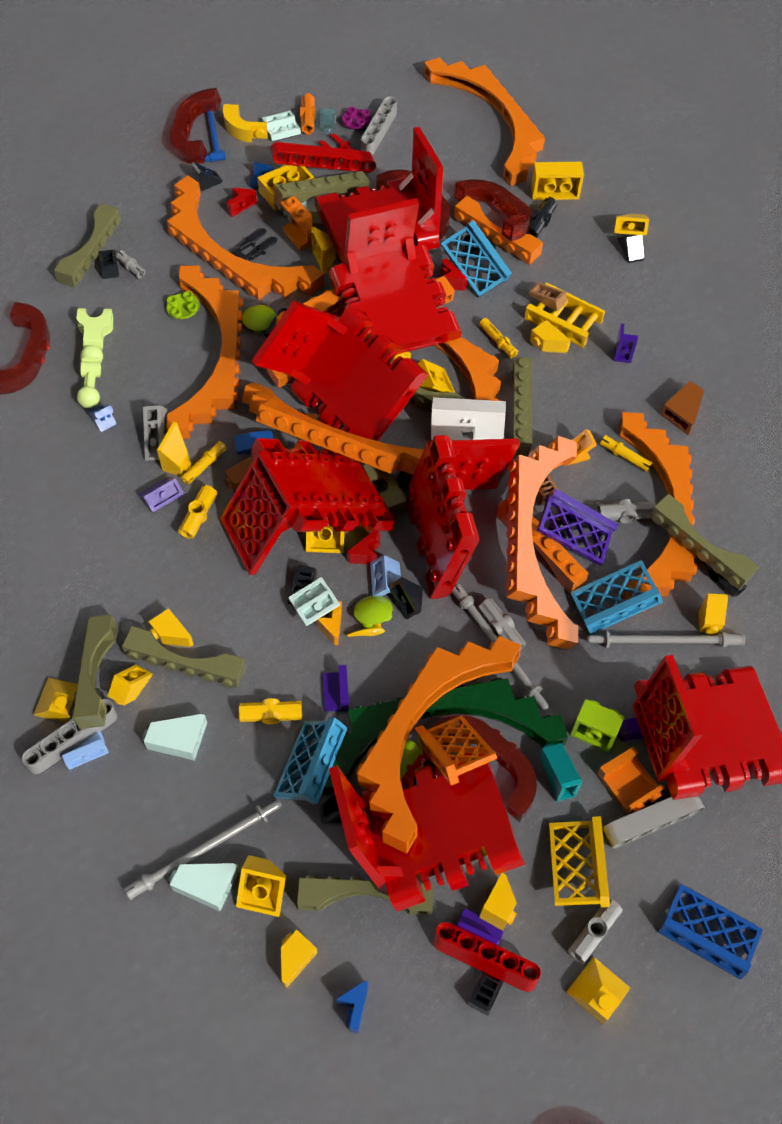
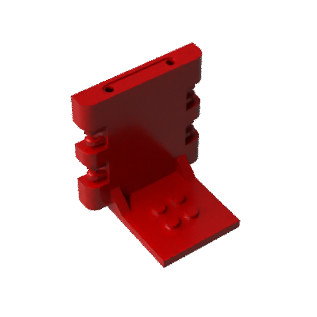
M420 126L413 128L412 172L408 177L386 181L385 186L380 187L379 191H376L375 188L369 189L368 186L355 188V194L350 193L349 197L340 195L339 198L337 192L314 198L316 210L342 264L344 263L348 214L417 198L419 202L413 236L414 246L424 244L428 250L439 248L444 167Z
M417 198L348 214L344 263L332 267L329 271V278L336 296L342 295L344 298H351L345 302L346 307L344 311L351 306L359 308L374 322L371 326L373 333L370 338L374 334L390 337L397 344L394 349L396 355L459 339L462 335L454 312L449 311L447 307L436 308L446 303V293L441 282H437L435 278H429L434 274V264L426 245L414 246L413 236L419 208Z
M294 300L252 359L255 366L282 372L294 377L296 380L291 386V391L305 406L313 407L314 409L320 406L318 413L322 423L339 430L345 425L342 431L375 441L380 440L429 375L411 358L403 359L402 356H398L392 362L396 355L394 349L397 344L385 335L379 336L374 334L370 338L373 333L371 326L374 322L359 308L351 306L343 312L341 317Z
M437 435L433 437L432 441H427L409 484L410 491L406 506L411 524H417L418 532H421L416 545L419 556H426V563L429 565L425 580L430 599L444 598L451 594L480 540L473 515L467 513L464 506V499L467 495L466 490L497 489L520 445L518 438L451 440L449 436Z
M257 438L253 444V461L220 517L249 575H256L280 534L291 527L296 532H320L329 524L337 532H351L357 526L364 527L366 531L372 532L391 531L397 523L359 461L326 448L318 452V450H314L308 441L298 440L294 448L288 450L283 448L279 439Z
M667 655L664 656L650 679L636 681L634 689L637 699L632 706L658 782L667 781L673 800L700 796L704 792L705 787H711L709 774L712 775L716 785H722L724 792L739 790L744 785V781H750L748 768H750L754 779H761L763 786L782 783V735L756 671L752 666L724 669L721 674L716 675V686L712 676H706L703 672L686 674L682 679L674 656Z
M465 753V754H464V756H471V755H472V753ZM459 762L458 766H461L467 762ZM489 762L458 775L459 782L454 785L449 784L437 767L435 768L437 778H435L430 764L414 770L418 785L415 784L413 776L408 778L410 788L404 790L402 785L405 801L417 824V837L407 854L383 842L381 828L386 820L370 813L368 800L372 791L363 789V797H359L338 765L329 768L348 849L383 894L388 893L390 901L397 912L425 902L420 881H423L426 891L431 890L432 885L429 877L436 875L437 883L439 886L445 884L442 872H444L452 891L468 886L463 865L465 864L469 875L474 874L472 861L479 860L480 868L485 870L487 869V864L484 857L488 856L491 867L496 875L525 865Z

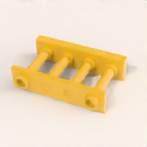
M547 282L545 283V284L548 285V286H551V287H554V288H556V289H559V288H557L556 286H553V285H551V284H549V283H547ZM567 292L566 304L559 311L554 310L551 314L543 310L546 305L542 302L537 306L529 303L526 307L525 320L537 326L547 320L568 337L571 343L582 348L587 343L589 335L587 331L594 321L601 324L605 311ZM564 307L573 311L566 321L557 317ZM579 314L588 318L581 328L572 325Z

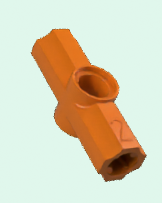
M310 93L302 96L300 107L301 130L306 135H311L315 131L316 121L315 99Z

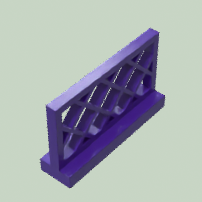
M556 488L546 494L544 499L546 504L537 531L592 562L602 565L612 533L617 530L618 523ZM551 505L557 509L559 514L552 515ZM565 515H570L574 523L569 525ZM560 517L564 527L558 528L554 518ZM550 520L553 530L550 531L544 528L545 521ZM581 524H586L590 532L584 533ZM576 526L580 535L574 537L570 527ZM561 530H566L569 539L562 538ZM597 532L605 535L603 542H600ZM592 535L595 544L590 546L586 536ZM581 538L585 548L578 547L576 539ZM597 547L600 553L599 558L593 554L591 548Z

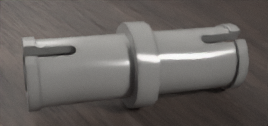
M123 250L120 251L122 255L117 253L116 258L125 265L128 271H132L138 278H142L139 273L143 276L145 275V269L139 266L134 258L128 256Z

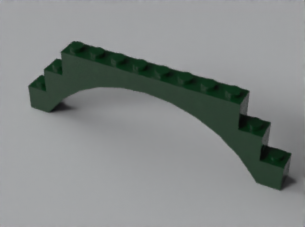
M495 678L486 683L475 682L471 686L466 687L457 686L442 695L427 708L419 719L452 714L480 716L513 727L526 734L542 747L549 743H562L565 745L568 739L562 716L549 714L541 719L535 697L521 696L514 700L508 678ZM401 697L395 698L390 702L384 703L379 701L370 706L364 707L359 705L348 710L352 733H345L336 756L337 761H334L332 766L338 765L347 780L350 779L354 769L368 753L369 749L376 745L379 733L382 730L385 731L390 716L392 714L395 715L398 704L402 699ZM330 774L322 795L335 793Z

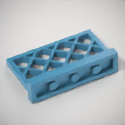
M474 220L440 244L454 265L467 277V283L478 298L500 283L509 280L512 274ZM467 233L470 241H461V235ZM450 242L457 243L456 251L449 250L447 244ZM459 244L469 246L468 253L459 252ZM470 248H478L479 255L470 254ZM457 255L467 257L466 264L459 263ZM469 257L478 259L477 266L468 265ZM480 260L487 261L489 268L479 267ZM467 268L476 270L475 277L467 275ZM478 270L488 272L487 279L477 278ZM490 273L497 274L499 280H489ZM476 282L486 283L485 289L479 291L476 287Z
M642 560L570 592L590 635L663 603L661 594ZM641 567L643 572L640 578L631 576L634 570ZM618 577L625 578L622 586L613 584L614 580ZM629 580L638 582L635 589L626 587ZM642 583L648 584L652 588L646 592L639 591ZM598 586H607L604 594L595 592ZM611 588L620 590L617 598L608 595ZM623 592L633 593L631 599H621ZM583 593L589 594L586 602L578 600L577 596ZM593 596L602 598L599 606L590 603ZM605 600L615 601L613 607H603ZM588 607L597 610L595 615L586 617L585 613Z
M329 717L327 721H304L273 796L277 799L306 800L311 804H318L330 774L329 768L334 764L347 727L335 717ZM309 728H313L314 730L307 735ZM317 737V740L310 745L309 742ZM305 746L306 749L299 754L301 748ZM309 755L310 759L302 764V760ZM298 765V768L293 773H291L293 767ZM301 774L302 778L294 783V779ZM290 783L291 787L287 789L285 792H283L285 787Z

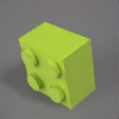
M585 699L571 736L609 752L625 716L615 709L601 706L597 701Z

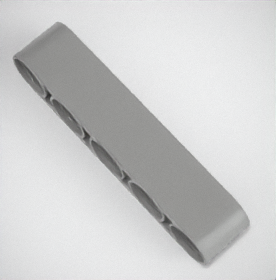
M388 96L384 98L361 138V151H369L373 155L397 115V99L395 97Z
M102 699L107 710H109L106 713L105 726L80 729L72 719L26 750L22 755V762L28 771L34 775L42 773L63 758L62 755L71 752L99 731L101 732L114 723L117 719V712L112 702Z
M699 796L673 800L670 797L607 824L603 827V831L610 845L615 849L691 817L704 810L705 806Z

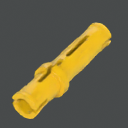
M483 318L479 322V326L509 358L512 359L518 354V350L510 343V340L504 337L487 318Z
M605 435L603 439L609 443L603 440L600 442L601 446L613 451L614 455L621 456L645 472L649 470V467L643 464L645 463L651 467L653 463L623 446L624 443H618L608 437V435Z
M218 441L209 451L206 450L204 455L180 477L182 481L190 485L196 477L211 463L214 464L217 458L227 450L225 444Z

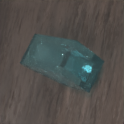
M320 108V129H323V132H332V129H336L335 108Z

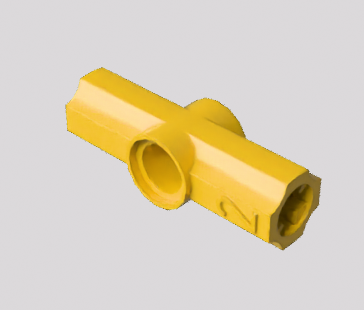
M202 486L195 500L189 504V511L178 529V533L184 538L194 539L201 524L207 520V512L217 495V490L213 489L212 486Z
M270 698L259 703H240L239 720L240 722L262 721V723L268 725L278 724L280 721L302 720V701L280 702L277 699Z

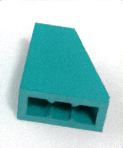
M549 743L545 745L541 750L540 758L556 802L576 797L583 782L562 743Z

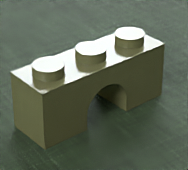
M367 464L363 465L364 471L375 488L380 487L386 490L380 493V496L383 498L391 514L396 515L406 511L408 500L406 494L400 491L397 478L394 479L392 473Z

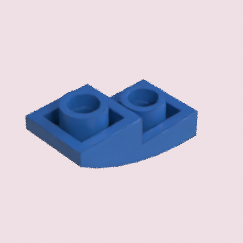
M258 431L234 436L236 453L241 455L251 452L257 438L274 439L273 432Z

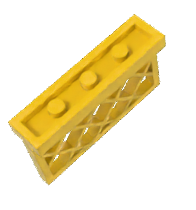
M601 816L592 817V821L549 823L555 906L600 904L601 907H610ZM579 828H589V833L584 839L575 833ZM563 829L568 834L560 840L554 835V830ZM571 836L580 842L574 849L566 844V841ZM583 845L591 850V853L586 858L577 853ZM561 847L570 852L563 860L556 855V852ZM573 856L581 861L575 869L567 864ZM585 865L593 870V873L587 879L579 873ZM563 866L572 872L565 880L557 874ZM574 876L583 881L577 890L568 883ZM588 885L595 891V897H585L580 892ZM564 887L573 892L569 898H559V892Z

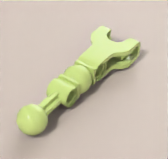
M78 308L77 310L78 329L84 334L83 350L81 352V376L85 377L84 387L77 393V401L84 408H94L100 401V394L95 389V378H100L104 337L113 330L112 309H104L99 317L88 316L86 308Z

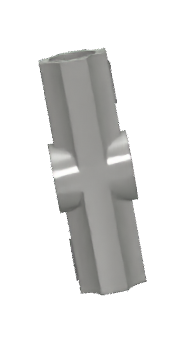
M624 499L617 504H599L597 512L612 521L620 520L621 523L628 524L636 519H652L650 515L656 505L654 502L633 503L630 499Z
M488 598L478 606L479 612L489 623L490 628L497 637L501 636L520 644L521 650L526 646V642L515 629L512 618L508 614H504L493 599Z
M609 899L610 907H600L569 948L568 952L577 962L582 964L586 962L623 911L614 900ZM591 927H597L600 935H595L591 931Z

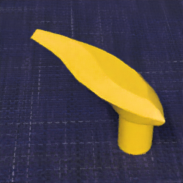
M380 623L367 629L348 634V637L375 636L382 634L385 630L381 627Z

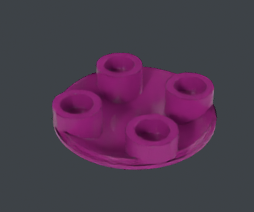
M348 107L347 112L341 117V122L344 126L351 129L366 127L371 122L370 111L368 109L362 110Z

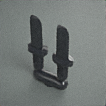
M263 228L250 238L246 237V241L239 245L238 249H233L232 254L247 261L254 260L261 254L265 255L266 250L273 246L278 239L273 237L263 245L256 246L257 250L247 257L242 251L249 246L254 247L255 241L267 233V230Z

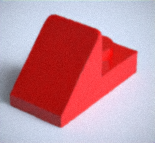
M232 188L233 199L226 202L228 215L234 217L257 203L256 191L254 189Z
M447 258L442 260L440 269L442 276H445L454 290H466L467 277Z
M373 531L347 551V561L350 564H370V562L376 560L377 555L373 551L380 546L381 534L378 531Z

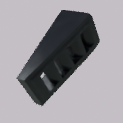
M115 250L99 251L103 279L119 277Z
M298 565L289 597L300 591L297 588L303 589L316 581V568ZM288 598L287 603L293 605Z
M483 971L467 1005L488 1016L504 981L501 979L497 980ZM484 978L496 984V988L484 983ZM480 987L492 992V997L480 991ZM479 995L488 1000V1005L476 999V996Z

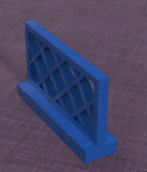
M680 884L658 933L741 980L750 970V963L763 929ZM681 894L688 895L693 904L684 906L680 898ZM706 905L711 908L713 915L704 917L700 907ZM695 908L699 919L690 921L686 910ZM681 911L685 922L678 923L671 919L673 913ZM727 917L731 919L734 927L725 929L721 918ZM716 920L720 930L711 932L706 921ZM702 923L706 934L699 935L694 931L692 925ZM747 928L754 932V938L746 941L742 929ZM736 931L741 942L732 944L727 933ZM722 934L727 946L721 947L717 945L713 936ZM743 946L747 954L746 959L738 957L734 948Z

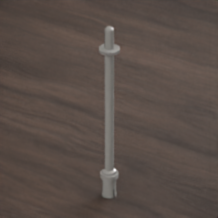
M461 584L456 585L458 589L454 587L452 594L460 602L459 606L469 611L490 641L495 643L498 637L473 605V597L467 594ZM516 663L513 671L529 691L527 696H534L541 709L547 710L549 705L540 694L543 688L541 686L535 687L518 663Z
M605 630L604 635H589L587 642L604 643L605 648H609L610 643H718L721 647H727V645L744 646L745 635L743 633L727 634L726 632H721L718 636L610 635L609 631Z
M276 800L262 809L257 805L256 813L151 875L144 873L141 875L142 878L124 887L129 899L132 900L146 890H152L155 882L177 870L180 864L189 863L262 819L264 823L268 822L266 816L278 810L282 803Z

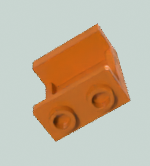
M295 196L282 201L281 206L290 215V223L282 226L283 232L300 251L311 246L312 215Z
M634 746L601 766L597 773L598 777L627 815L644 809L646 807L645 804L649 801L652 803L658 801L662 797L661 793L665 788L662 784L660 786L656 784L637 759L639 752Z

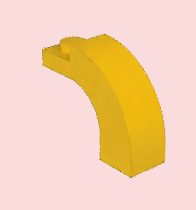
M223 105L225 128L231 136L244 142H252L253 138L268 139L267 122L245 121L240 118L239 105Z

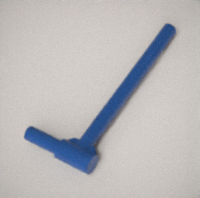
M209 104L206 105V113L214 151L209 153L210 155L195 157V163L197 164L226 159L225 150L223 151L219 148L212 107Z

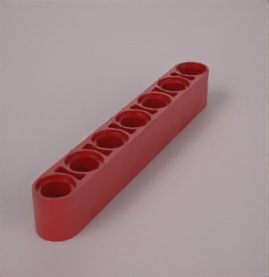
M275 142L270 146L272 158L277 164L358 172H372L376 168V162L369 151Z

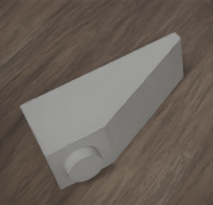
M161 405L143 407L145 461L160 460L157 449L167 433L168 409Z

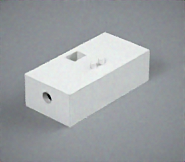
M433 397L431 440L437 435L449 436L451 440L503 439L506 401Z

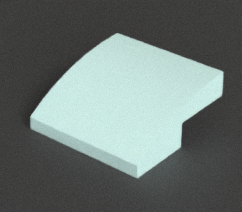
M291 111L262 117V121L267 122L268 135L272 141L301 134L300 127L295 122V116Z
M322 577L288 597L306 626L340 606V603Z

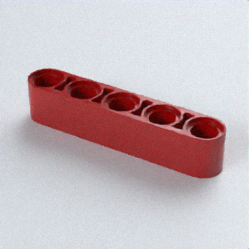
M442 922L436 928L433 946L438 951L482 972H487L488 975L501 979L522 991L531 992L535 989L541 976V970L534 962L451 923Z

